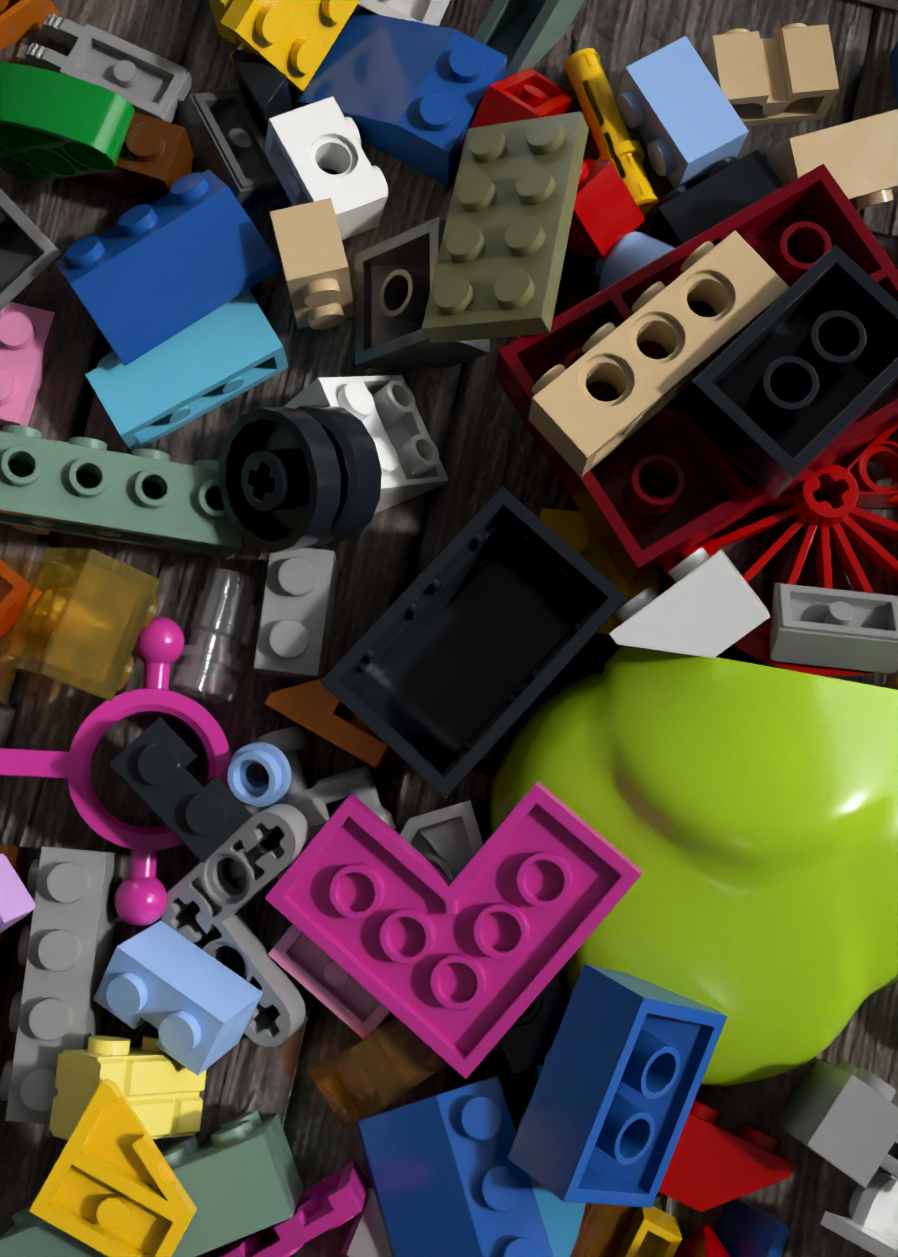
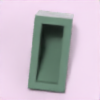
M494 0L473 39L508 56L506 77L511 76L526 68H533L565 35L585 0Z

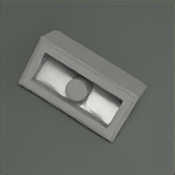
M775 583L769 644L770 658L777 662L889 674L895 673L898 670V596Z

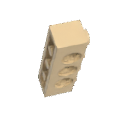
M736 230L717 246H714L711 241H707L699 246L682 264L680 270L683 274L667 287L661 281L653 284L633 304L631 310L634 314L617 328L612 322L602 326L584 344L582 351L585 354L567 369L562 364L554 366L532 388V393L535 396L532 397L528 420L580 477L685 391L695 377L790 288ZM692 301L705 302L714 309L717 316H699L690 309L688 303ZM644 341L657 342L665 348L668 357L663 359L649 358L639 350L637 344ZM598 381L609 383L617 390L619 398L609 402L597 400L588 392L586 386Z

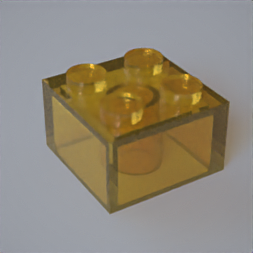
M46 548L0 658V664L68 691L113 701L116 691L121 690L131 676L134 666V658L131 653L141 629L149 626L156 613L158 599L155 593L161 580L94 549Z

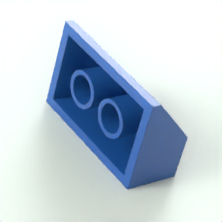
M209 169L203 173L195 172L180 178L172 185L169 194L151 205L141 204L129 209L120 217L118 225L98 237L88 236L75 242L67 250L66 257L55 263L96 328L124 366L282 269L276 256L230 188Z
M584 963L578 981L571 991L569 1004L553 1044L546 1054L544 1067L528 1107L520 1120L519 1130L507 1158L563 1202L652 1208L727 1016L713 1008L631 974Z
M498 1075L356 1122L392 1257H554L529 1175L507 1158L515 1140L516 1132Z

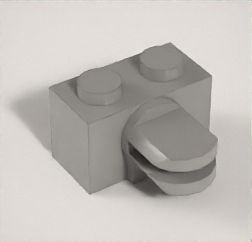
M816 1058L776 1119L775 1124L864 1188L867 1187L879 1166L898 1180V1161L888 1154L893 1144L898 1147V1107L891 1102L897 1091L872 1072L861 1066L858 1069L844 1059H841L837 1067Z

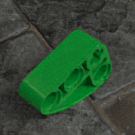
M0 62V168L11 175L28 181H45L110 172L116 166L135 110L119 94L90 82L46 69Z

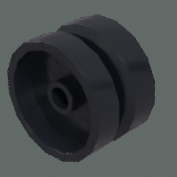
M307 405L295 409L268 407L258 408L241 415L227 432L219 456L218 485L224 510L236 532L254 548L276 553L296 550L309 545L335 544L357 537L372 521L379 503L382 470L375 442L363 422L345 408L330 405Z

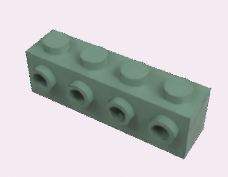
M7 425L3 427V431H0L1 524L227 559L241 549L242 537L236 532L224 510L218 485L219 461L197 460L194 462V465L170 462V455L165 452L143 448L134 449L132 455L109 451L105 442L87 437L69 438L68 443L42 439L43 433L41 431L20 425Z

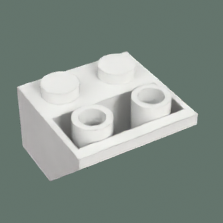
M403 375L319 377L284 406L294 409L307 405L342 407L363 422L375 442L382 470L380 500L375 513L438 488L449 481L439 459L438 449L430 439L416 407L414 395L407 387Z
M702 547L668 572L676 584L660 596L650 586L618 609L615 614L622 624L609 634L618 645L715 658L767 620L770 615L768 609L722 549L710 557Z

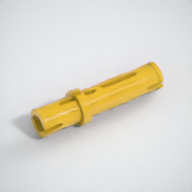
M593 48L579 50L566 59L563 69L569 77L583 116L600 156L598 160L612 161L643 216H646L657 208L659 200L654 194L642 165L645 154L639 141L632 140L625 121L617 107V100L599 61L598 52Z

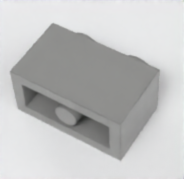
M303 547L283 552H270L254 669L263 680L303 684L325 677L339 572L335 551Z

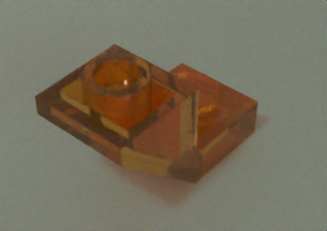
M392 1013L375 1030L371 1031L364 1038L324 1059L309 1071V1074L343 1128H346L387 1107L448 1063Z

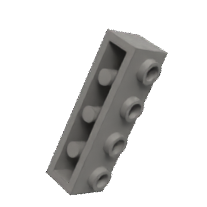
M42 846L40 860L34 859L30 866L27 891L32 899H35L36 907L33 910L31 925H25L19 940L18 961L20 965H26L23 990L14 995L9 1014V1029L11 1032L17 1033L14 1058L13 1060H7L0 1081V1098L2 1101H8L5 1121L50 1125L53 1097L58 1095V1090L55 1088L58 1054L62 1053L63 1050L87 1049L89 1037L101 1036L105 1008L94 1001L93 998L111 960L117 912L114 898L116 890L120 885L123 854Z

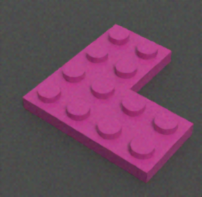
M539 781L534 784L454 881H451L355 795H351L344 800L266 895L265 899L461 1076L467 1079L638 880L643 870Z

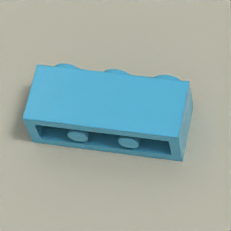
M248 289L128 365L124 366L117 355L112 352L98 362L96 369L85 375L121 438L132 452L134 449L145 448L286 370L289 366L283 345Z

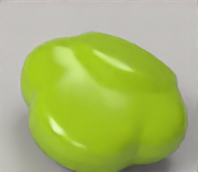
M618 645L602 662L599 673L590 672L560 687L528 715L514 734L503 754L493 780L490 799L492 834L534 784L539 781L643 870L638 880L559 970V975L569 999L584 963L631 974L725 1014L727 1019L701 1085L727 1087L763 1080L786 1073L805 1064L825 1050L836 1039L864 1000L898 982V690L719 657L708 658Z

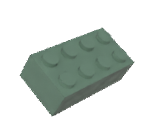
M252 1110L220 1125L221 1130L210 1136L211 1140L198 1144L196 1135L174 1141L159 1149L197 1207V1211L172 1257H196L293 1217L304 1191V1186L278 1113L261 1119L258 1110ZM31 1206L14 1214L12 1219L15 1226L0 1237V1257H108L29 1212Z

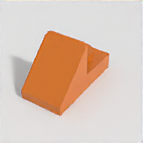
M323 678L270 693L265 705L379 771L391 748L380 741V738L353 713H351L347 721L339 717L345 706L320 683Z

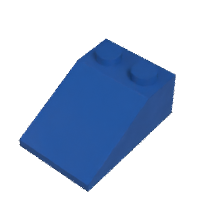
M355 10L298 100V105L300 108L333 96L344 117L349 116L355 122L361 141L449 186L459 168L462 155L460 148L466 137L467 129L472 124L488 86L506 78L508 56L456 29Z

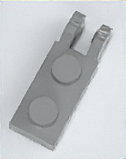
M50 13L47 15L42 24V30L45 31L49 38L71 50L68 57L37 43H32L24 55L32 67L54 71L109 89L125 98L133 106L136 113L172 123L194 84L191 71H188L187 68L90 24H86L84 27L69 19H63L60 15L57 16L54 13L53 15Z

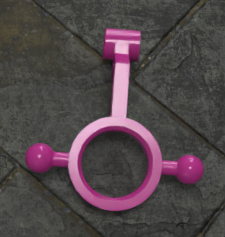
M152 617L143 621L137 627L133 636L134 651L138 658L144 662L143 689L124 692L97 707L81 724L72 741L69 752L0 748V776L67 779L73 803L87 825L104 839L121 847L131 849L130 874L117 888L114 904L120 918L134 926L152 924L164 913L167 905V892L161 881L156 878L157 851L178 846L182 843L165 825L157 827L133 826L118 820L103 807L95 794L91 781L92 757L100 739L112 726L130 716L144 713L169 716L187 726L199 740L206 758L205 782L210 777L217 776L229 789L227 773L231 753L227 739L218 722L196 701L169 690L170 664L174 663L181 656L185 640L178 624L166 617Z

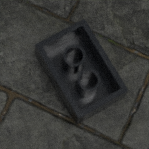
M835 244L692 380L678 409L775 501L898 381V301Z

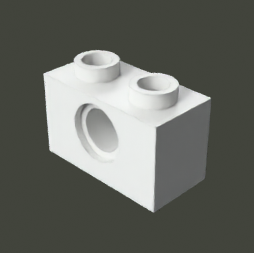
M333 96L269 118L264 153L293 206L331 198L342 240L379 226L386 200L388 199L386 179L378 166H371L361 148V138L355 122L349 116L344 117ZM321 169H331L338 174H328Z

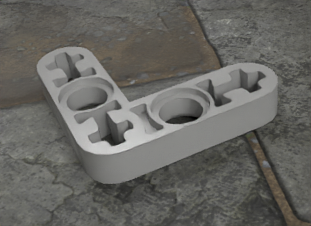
M274 804L252 816L204 863H199L167 892V905L161 916L162 922L221 963V950L223 946L234 948L241 954L245 964L244 975L241 977L250 984L257 980L261 985L258 989L263 992L244 1033L254 1043L263 1047H275L286 1041L304 1023L306 1014L304 1000L297 988L277 962L268 955L267 949L238 913L241 908L289 868L310 843V827L305 816L297 808L288 804ZM279 826L285 834L280 841V845L262 855L256 846L272 835L274 827ZM225 858L234 859L243 866L247 877L246 887L243 890L232 887L223 876L222 867ZM192 901L200 908L195 917L196 919H193L187 911ZM217 928L221 935L209 942L205 936ZM272 1004L280 1013V1016L273 1021L265 1013V1010Z

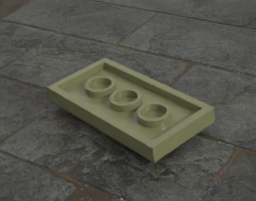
M581 111L467 129L422 325L423 332L432 344L550 333L589 131Z

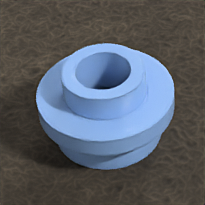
M252 742L241 747L232 756L227 773L228 785L231 792L240 801L257 807L269 806L280 800L288 791L291 783V768L287 758L277 747L266 742ZM256 763L262 764L269 775L268 783L261 781L255 773Z

